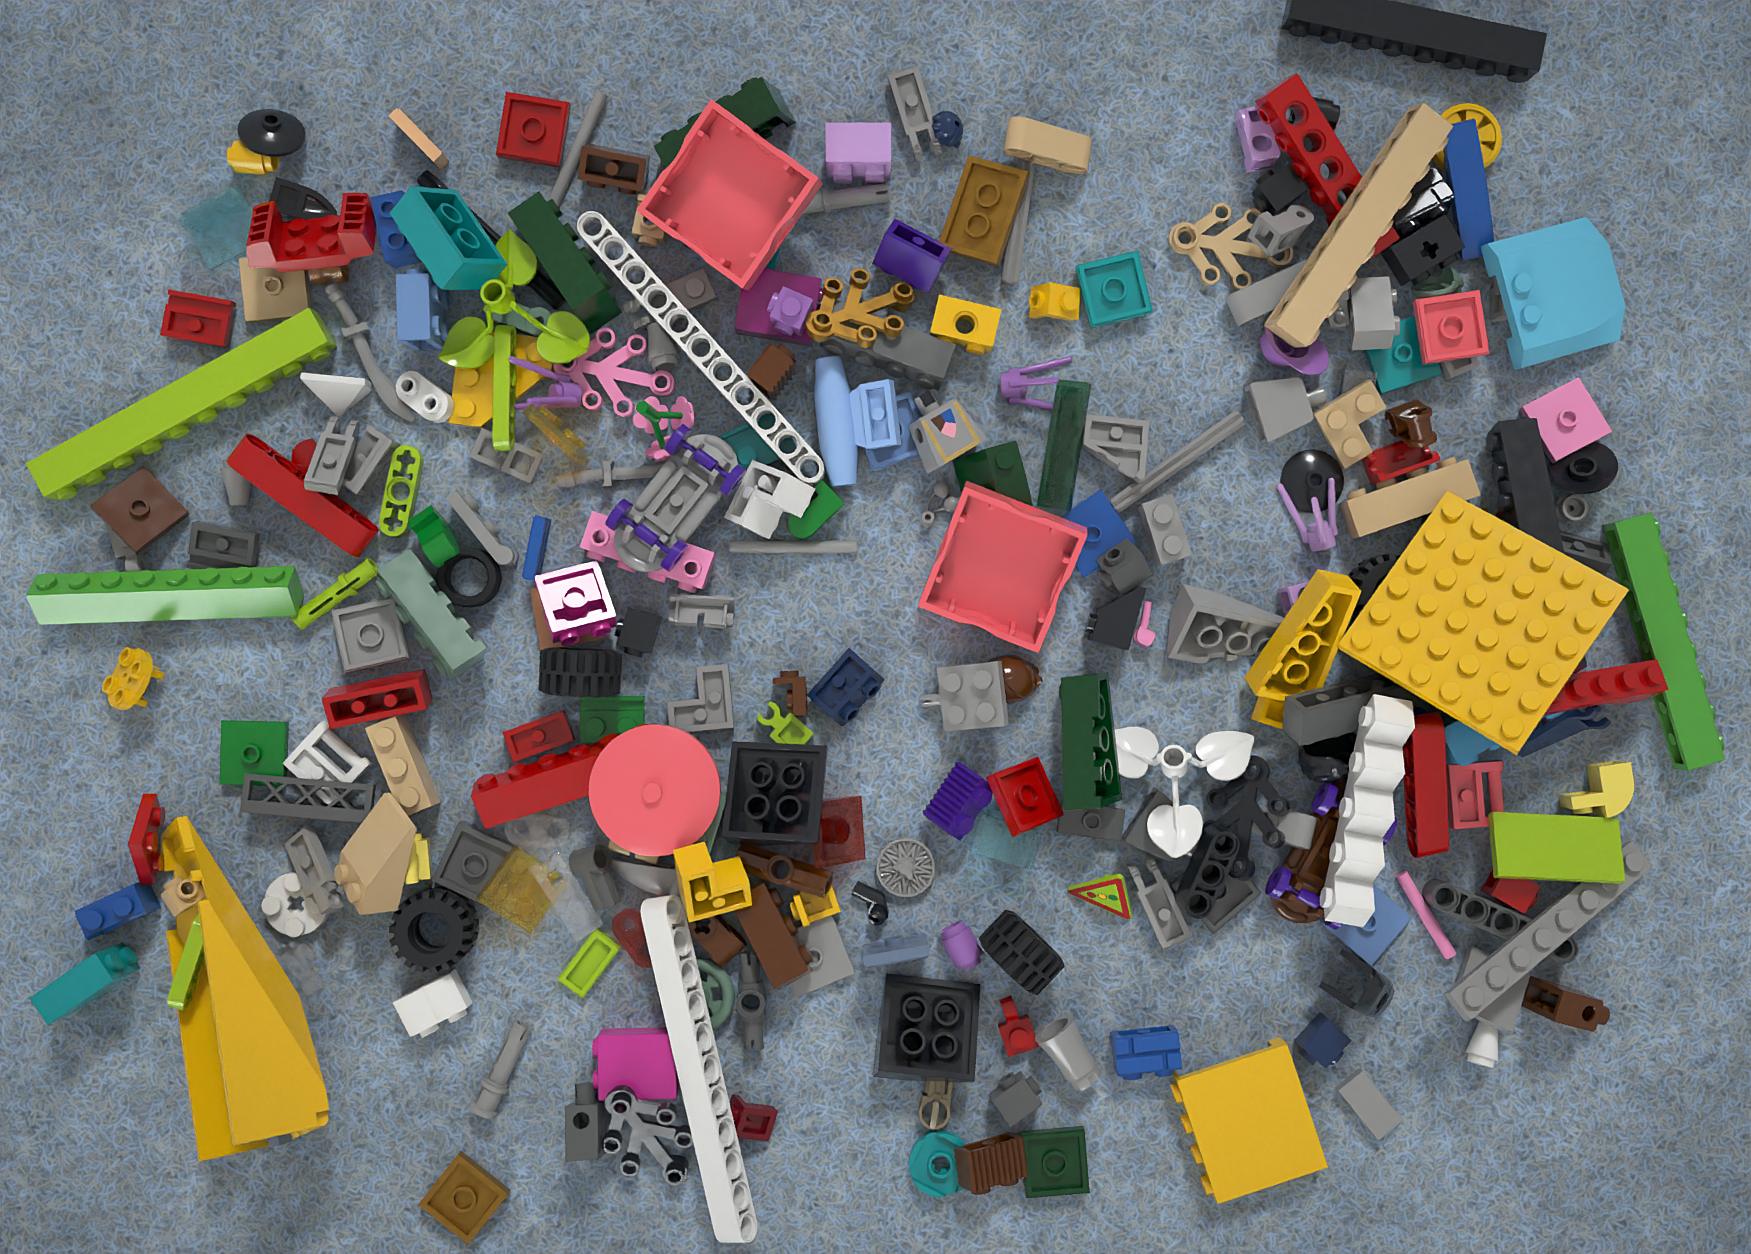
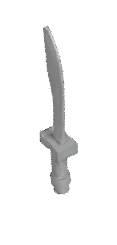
M337 283L329 285L325 289L329 295L328 298L338 309L347 327L346 329L341 328L345 341L353 340L378 395L394 414L414 422L415 417L408 405L398 397L396 386L381 371L364 337L365 333L371 334L366 321L358 322L346 299V294L338 287Z
M667 460L648 466L612 468L614 461H603L602 469L564 472L562 475H557L559 488L575 487L577 484L604 481L601 487L611 488L613 487L614 480L654 478Z

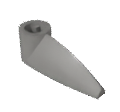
M612 858L611 868L631 884L659 896L677 895L680 897L675 864L658 863L654 865L645 861Z

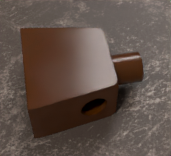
M1534 976L1529 978L1522 1007L1554 1022L1591 1032L1596 1030L1598 1024L1605 1025L1610 1017V1011L1608 1007L1603 1006V1000L1580 990ZM1558 997V1001L1555 1007L1554 998Z

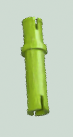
M366 558L364 562L347 574L344 572L340 574L335 583L299 609L298 615L291 616V619L301 630H305L307 626L329 612L350 595L353 597L360 592L359 588L377 576V569L379 567L371 558Z

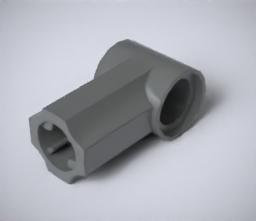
M603 844L573 850L569 856L570 870L574 876L583 879L595 911L605 910L621 901L609 871L612 865V855L608 847Z

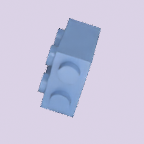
M408 269L406 274H396L397 340L415 351L442 350L451 329L450 323L446 322V309H450L451 306L449 290H441L433 281L432 276L424 269Z

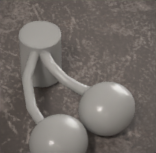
M938 481L934 485V494L930 497L926 505V511L921 517V525L924 528L932 527L934 514L938 511L946 510L949 513H954L958 499L952 496L947 497L950 493V487L944 481ZM936 495L940 498L947 497L944 501V507L938 508L933 512L929 511L930 503Z

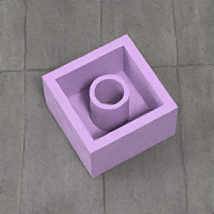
M825 123L827 179H833V182L836 184L852 183V179H865V182L868 184L884 183V179H890L891 123Z

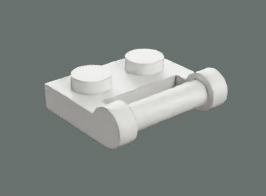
M325 720L320 722L282 763L298 778L355 783L372 765L366 757L361 758L333 733ZM321 739L352 767L347 774L315 746ZM307 785L310 789H313L315 787ZM322 787L315 793L328 805L337 798L329 787ZM337 788L338 791H339L341 794L347 790V789Z

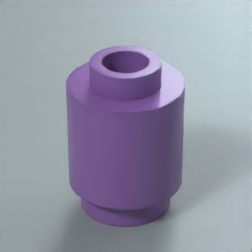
M963 920L957 921L940 931L943 937L941 942L955 968L963 967L964 971H967L981 963L979 957L984 952L970 926H965Z

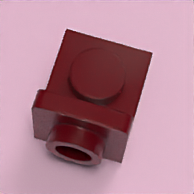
M732 1094L729 1103L737 1137L769 1141L778 1114L775 1107L747 1103L739 1095Z

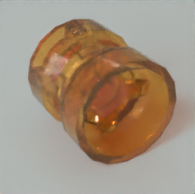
M342 265L308 269V274L314 286L326 285L331 280L337 284L348 283L349 266Z

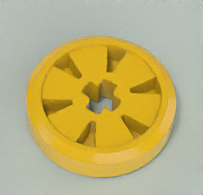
M1463 103L1450 107L1440 115L1450 124L1474 118L1476 120L1484 169L1496 159L1502 145V132L1497 119L1490 111L1476 104ZM1442 149L1432 159L1439 168L1445 171Z

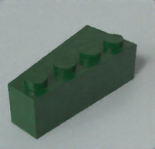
M763 77L747 80L741 85L740 91L732 96H723L716 101L717 104L749 126L763 139L773 136L771 132L773 128L782 123L785 124L786 128L796 123L779 90ZM702 112L690 117L687 120L688 124L678 131L675 129L665 133L660 138L661 142L654 146L665 168L676 158L684 138Z
M539 191L508 212V215L571 309L591 334L622 313L607 291L612 285L601 270L597 273L594 272L591 266L596 262L585 246L581 249L577 247L575 241L580 238L569 222L562 225L558 219L563 214L553 199L546 201Z
M1108 672L1062 677L1059 686V697L1062 710L1064 810L1103 808L1122 800Z

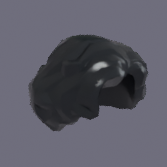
M1351 732L1339 737H1332L1309 745L1299 746L1298 763L1303 774L1310 781L1313 780L1320 783H1338L1344 779L1347 780L1349 759L1354 751L1357 735Z

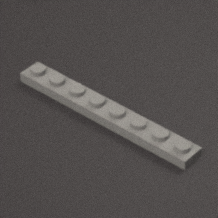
M1633 841L1622 845L1626 882L1621 884L1577 882L1444 993L1464 1021H1471L1653 867Z

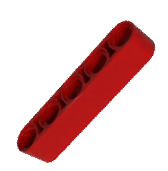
M245 434L226 460L228 465L237 473L352 556L360 557L379 532L378 527L337 495L306 490L304 487L306 472L254 435Z
M1436 711L1414 716L1415 729L1402 747L1405 770L1403 779L1406 838L1409 851L1415 859L1448 852L1445 729L1442 718Z

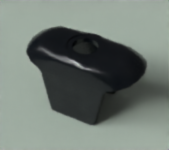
M1342 949L1339 953L1340 955L1373 976L1361 998L1354 1002L1323 981L1318 987L1360 1014L1369 1017L1380 1016L1393 999L1395 992L1393 984L1385 975Z

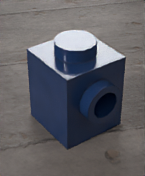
M1321 1012L1294 1039L1302 1047L1298 1051L1301 1056L1312 1066L1318 1062L1325 1069L1341 1059L1344 1054L1343 1049L1352 1041Z

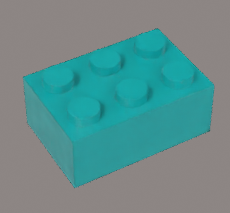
M410 186L390 212V215L398 225L399 231L407 238L415 250L416 256L424 263L432 275L433 281L441 290H481L487 281L496 279L508 265L457 190Z

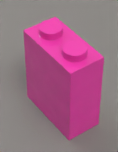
M667 1027L602 1029L597 1038L593 1039V1058H598V1070H594L593 1089L598 1090L599 1100H605L607 1094L619 1085L629 1086L634 1090L637 1098L642 1100L677 1099L680 1092V1083Z

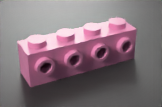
M592 511L580 544V548L588 550L586 557L605 562L606 557L618 560L616 567L635 573L636 570L628 567L620 559L616 551L614 540L616 530L613 531L605 525L608 516ZM686 543L688 548L685 554L670 572L662 568L658 571L648 572L647 577L663 583L666 582L668 577L679 581L677 588L696 593L697 588L705 590L717 554Z

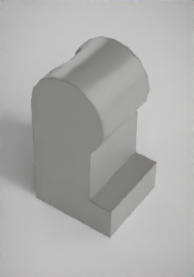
M1291 205L1286 212L1274 217L1266 211L1258 215L1248 237L1266 255L1271 257L1303 241L1307 227L1314 220L1313 213L1301 205Z

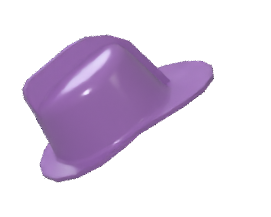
M1266 327L1265 333L1259 338L1263 355L1272 365L1278 367L1291 366L1297 371L1311 376L1321 374L1327 369L1329 355L1324 344L1318 338L1311 345H1307V347L1293 348Z

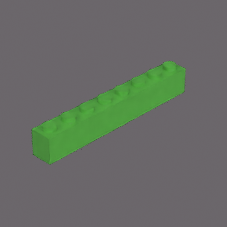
M1646 513L1602 525L1619 584L1629 589L1624 601L1642 662L1658 659L1669 689L1653 696L1674 769L1689 771L1725 760L1723 753L1725 748L1724 741L1721 735L1717 733L1714 723L1715 711L1706 696V680L1698 669L1696 662L1697 650L1689 639L1687 632L1688 620L1679 605L1677 598L1679 590L1670 575L1668 568L1670 560L1667 552L1662 548L1659 537L1661 530L1658 521L1653 517L1652 513Z
M295 566L37 574L26 597L39 625L290 617L298 615L304 593Z

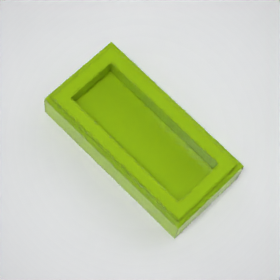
M596 927L557 980L583 999L622 945Z

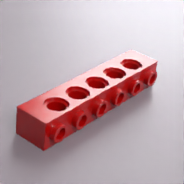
M1296 73L1256 99L1255 103L1259 107L1257 109L1259 117L1265 124L1271 126L1276 134L1275 141L1278 147L1288 153L1293 161L1292 168L1300 179H1304L1310 188L1309 195L1312 201L1317 206H1321L1327 216V225L1330 226L1343 207L1337 199L1339 191L1345 194L1347 201L1362 176L1302 79ZM1287 109L1292 110L1295 115L1293 125L1286 119ZM1305 136L1312 142L1310 152L1303 146ZM1322 164H1325L1329 169L1327 179H1324L1320 173ZM1393 226L1385 235L1379 237L1374 245L1375 252L1370 259L1400 238Z

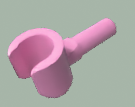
M1144 601L1140 625L1133 636L1134 642L1144 648L1152 644L1156 635L1155 632L1147 629L1152 602Z

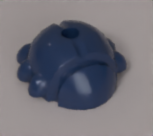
M947 110L932 117V128L935 138L943 145L958 148L963 135V124L960 118Z

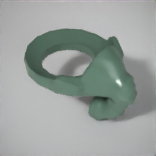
M1445 267L1438 277L1430 276L1426 280L1412 286V295L1420 298H1429L1461 293L1464 286L1463 277L1454 268ZM1430 289H1440L1435 291H1425Z

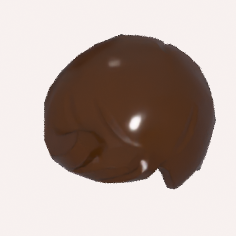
M1004 655L988 661H1002L1006 703L1008 704L1023 701L1031 696L1043 682L1042 677L1038 676V667L1019 656Z

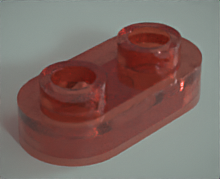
M633 908L621 910L612 922L614 935L637 965L643 968L653 967L650 955L645 954L643 951L647 941L641 912ZM632 919L635 922V928L632 930L627 929L624 926V921Z

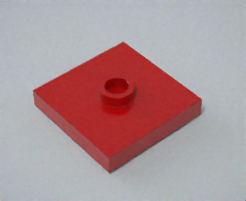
M506 92L496 156L503 159L561 168L571 109L570 103Z
M1039 757L986 777L1012 837L1064 816Z

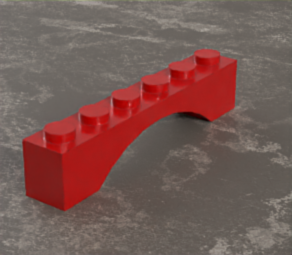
M1658 659L1573 673L1544 716L1594 705H1622L1638 702L1669 689Z

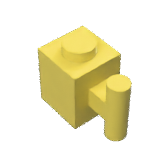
M422 833L415 834L405 876V884L418 883L419 880L431 879L433 876L430 837L422 838Z

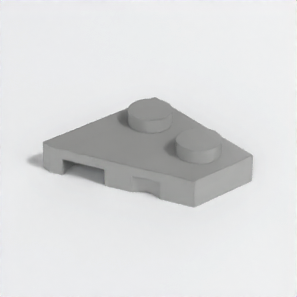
M1086 414L1084 418L1082 449L1137 483H1143L1146 474L1150 421Z

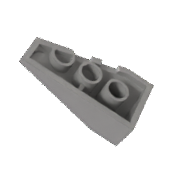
M1183 584L1170 611L1167 655L1169 658L1193 663H1208V659L1225 657L1226 661L1237 660V656L1255 655L1258 658L1284 617L1212 590Z

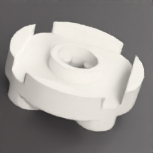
M296 872L286 873L275 879L268 887L261 905L269 923L277 931L290 937H298L318 929L329 915V913L321 914L312 898H306ZM291 897H303V911L299 909L293 910L291 908Z

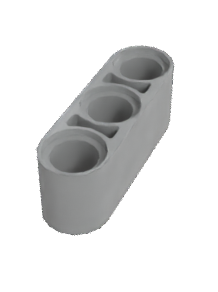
M1307 260L1227 296L1225 300L1237 326H1244L1248 322L1250 323L1272 313Z

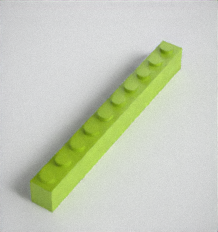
M307 308L25 464L44 497L59 501L71 499L78 494L77 489L86 484L91 486L106 479L105 474L113 469L122 470L131 466L134 463L133 459L143 453L148 455L160 450L163 447L161 443L170 438L179 439L186 436L191 431L190 427L199 422L205 424L215 420L219 416L217 412L226 407L235 408L244 404L247 401L246 396L254 392L262 393L271 389L275 385L274 381L283 376L288 378L297 375L303 370L302 366L310 361L319 362L331 355L330 350L336 348L337 345L320 314L311 308Z

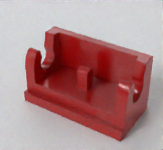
M1402 440L1373 450V453L1361 459L1370 485L1441 460L1438 452H1431L1429 446L1413 448L1409 447Z

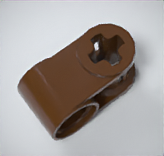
M1413 400L1385 411V420H1389L1392 429H1389L1391 435L1399 438L1409 447H1425L1437 441V434L1432 431L1430 420L1433 414L1432 408L1422 404L1419 400Z
M720 915L708 917L710 920L709 928L705 925L699 928L697 926L698 920L688 922L691 936L697 940L708 955L721 967L729 963L747 945L740 933Z

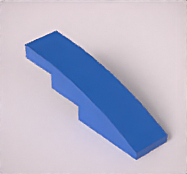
M1474 118L1451 124L1453 128L1447 135L1449 140L1443 148L1446 183L1454 196L1452 201L1453 223L1457 226V234L1465 245V248L1459 251L1460 258L1463 261L1483 256L1481 246L1494 242L1488 187L1476 120Z

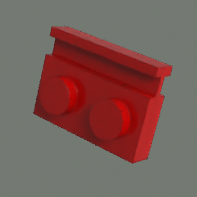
M168 289L169 301L165 305L161 336L228 348L234 319L232 313L233 308H236L235 302Z

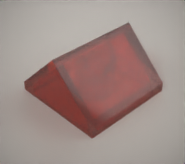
M861 796L823 798L819 843L814 844L815 868L866 859Z

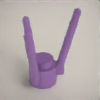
M513 356L509 357V362L557 381L556 384L550 385L548 397L528 398L527 403L515 404V410L562 409L563 407L577 408L582 397L581 387L578 383L570 382L569 375L558 374Z
M1072 358L1056 359L1023 368L1009 369V373H1001V398H1009V404H1023L1050 411L1065 412V407L1020 397V395L1027 394V386L1056 384L1059 382L1057 377L1027 379L1025 374L1071 363Z

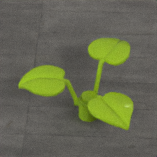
M508 229L496 244V248L508 265L496 279L487 281L480 291L482 300L487 304L483 307V310L486 312L488 326H486L482 319L477 317L460 319L450 329L438 358L450 366L462 369L477 368L489 362L494 356V337L490 335L494 331L493 312L496 314H507L514 310L536 328L543 331L537 339V350L546 361L553 364L567 363L585 354L590 348V335L583 322L574 314L564 311L554 312L548 318L547 325L545 326L515 303V297L511 292L513 285L524 286L534 278L538 270V258L529 245L522 241L512 230Z

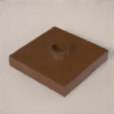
M144 466L90 505L91 509L136 555L189 516V512Z

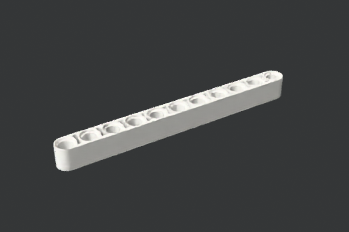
M587 211L583 213L578 219L577 229L587 245L800 481L809 486L818 484L825 474L821 458L609 222L598 212ZM599 223L602 225L599 234L595 236L587 235V228L591 224ZM621 247L623 248V255L619 259L611 260L608 258L609 251L612 248ZM635 271L645 272V278L639 284H632L629 280L631 274ZM662 294L667 297L666 304L663 307L656 309L651 306V301L656 295ZM677 319H687L689 325L684 332L677 333L673 331L672 326ZM701 342H706L711 347L710 352L704 357L694 355L695 346ZM721 366H728L732 369V375L726 381H719L715 378V373ZM743 390H750L754 393L753 401L748 405L737 403V395ZM764 414H772L776 418L775 425L767 430L758 426L759 418ZM789 437L795 439L798 445L793 453L786 454L780 451L779 446L783 439ZM812 461L818 464L819 472L815 477L807 478L801 474V468L806 462Z
M677 895L648 898L641 905V919L714 1234L721 1243H749L754 1240L757 1234V1219L682 900Z

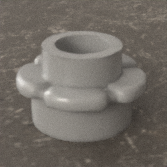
M1564 494L1557 500L1556 515L1560 520H1565L1567 524L1578 523L1588 512V504L1579 494ZM1569 506H1572V507H1573V511H1572V512H1570V511L1568 510V507H1569Z

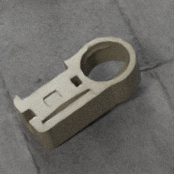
M926 1081L925 1091L922 1092L918 1107L919 1119L926 1128L932 1130L940 1129L948 1123L954 1082ZM933 1101L931 1120L929 1122L923 1115V1107ZM940 1102L945 1106V1115L941 1121L937 1122Z

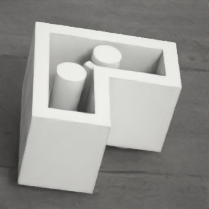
M752 460L724 518L755 534L770 539L773 531L778 526L779 518L783 511L800 518L802 517L805 509L810 504L815 488L788 473Z

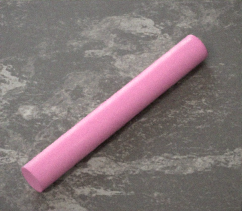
M1405 870L1396 875V879L1444 958L1449 959L1455 956V949L1408 872Z

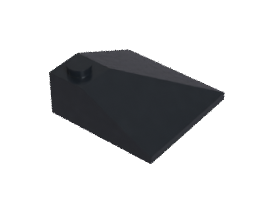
M732 741L722 838L731 844L740 845L818 844L828 746Z
M886 973L876 1039L873 1077L905 1081L975 1082L981 984Z

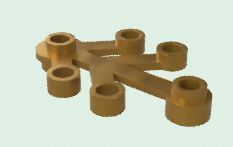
M855 268L850 275V290L844 309L832 313L835 300L841 296L843 284L837 278H828L823 285L822 294L824 296L820 309L812 311L807 315L805 328L809 337L815 341L824 342L832 336H837L856 342L863 348H870L875 343L877 337L876 330L883 332L888 337L896 338L900 336L904 326L903 320L896 315H890L883 319L870 314L888 307L899 312L909 310L915 298L913 288L906 282H898L891 287L889 293L859 303L862 291L868 286L870 274L863 268ZM852 322L861 325V327L856 330L842 324Z

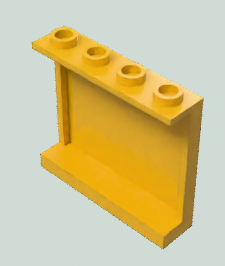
M1280 1037L1268 1041L1269 1047L1179 1076L1177 1072H1174V1075H1172L1175 1082L1170 1084L1172 1095L1176 1104L1182 1103L1185 1114L1180 1115L1186 1134L1192 1133L1195 1144L1190 1145L1196 1165L1202 1164L1205 1173L1200 1176L1202 1186L1206 1195L1212 1194L1217 1204L1328 1168L1288 1044Z

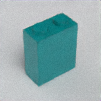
M123 942L96 952L29 999L46 1024H52L79 1011L139 970L140 966L137 963V955L132 948L125 946Z

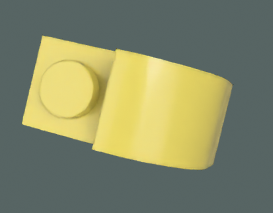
M1615 760L1588 764L1586 766L1590 790L1559 794L1561 807L1573 810V814L1594 812L1596 816L1613 817L1628 806L1634 793L1631 762Z

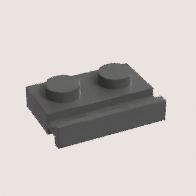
M200 521L192 522L188 551L190 559L189 563H187V568L254 567L257 561L260 533Z

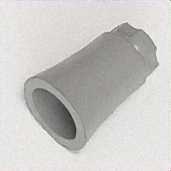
M1064 1015L1055 1019L1037 1033L1035 1041L1049 1055L1066 1081L1070 1082L1075 1090L1087 1089L1100 1078L1101 1072L1096 1066V1060L1087 1048L1072 1015Z

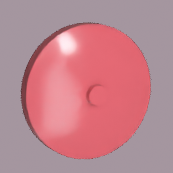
M663 724L635 727L614 738L596 759L589 780L590 806L599 827L618 846L645 856L673 854L674 849L690 846L696 842L713 822L721 798L719 771L707 748L688 732Z

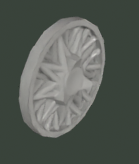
M898 838L889 842L880 851L876 861V874L881 885L889 893L898 897H913L923 893L931 885L935 875V860L931 850L923 842L914 838Z

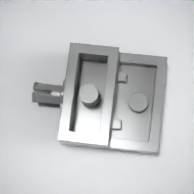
M1002 661L937 668L938 693L922 694L920 696V701L932 700L920 703L922 708L940 707L944 732L1009 725Z

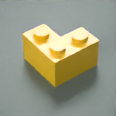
M705 842L673 850L679 893L689 923L752 906L750 883L740 856L712 863Z

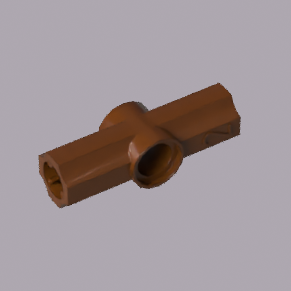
M741 845L736 852L735 857L740 856L747 874L824 899L830 891L833 871L752 845ZM787 862L790 868L789 874L786 878L780 879L777 869L781 863Z

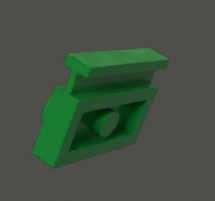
M645 696L580 697V743H596L606 735H620L637 725L645 724Z

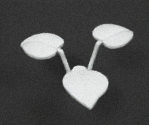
M1126 727L1115 730L1120 775L1127 778H1140L1146 774L1148 765L1156 766L1161 763L1164 775L1172 779L1173 806L1160 805L1156 807L1149 815L1147 821L1150 838L1171 858H1179L1190 852L1200 839L1203 829L1201 814L1195 806H1179L1178 778L1184 776L1187 772L1188 762L1199 768L1207 766L1208 774L1216 780H1234L1241 776L1248 766L1254 744L1253 735L1238 731H1219L1208 734L1196 745V755L1201 760L1199 761L1193 758L1191 753H1186L1178 745H1169L1158 754V741L1155 735L1145 728Z

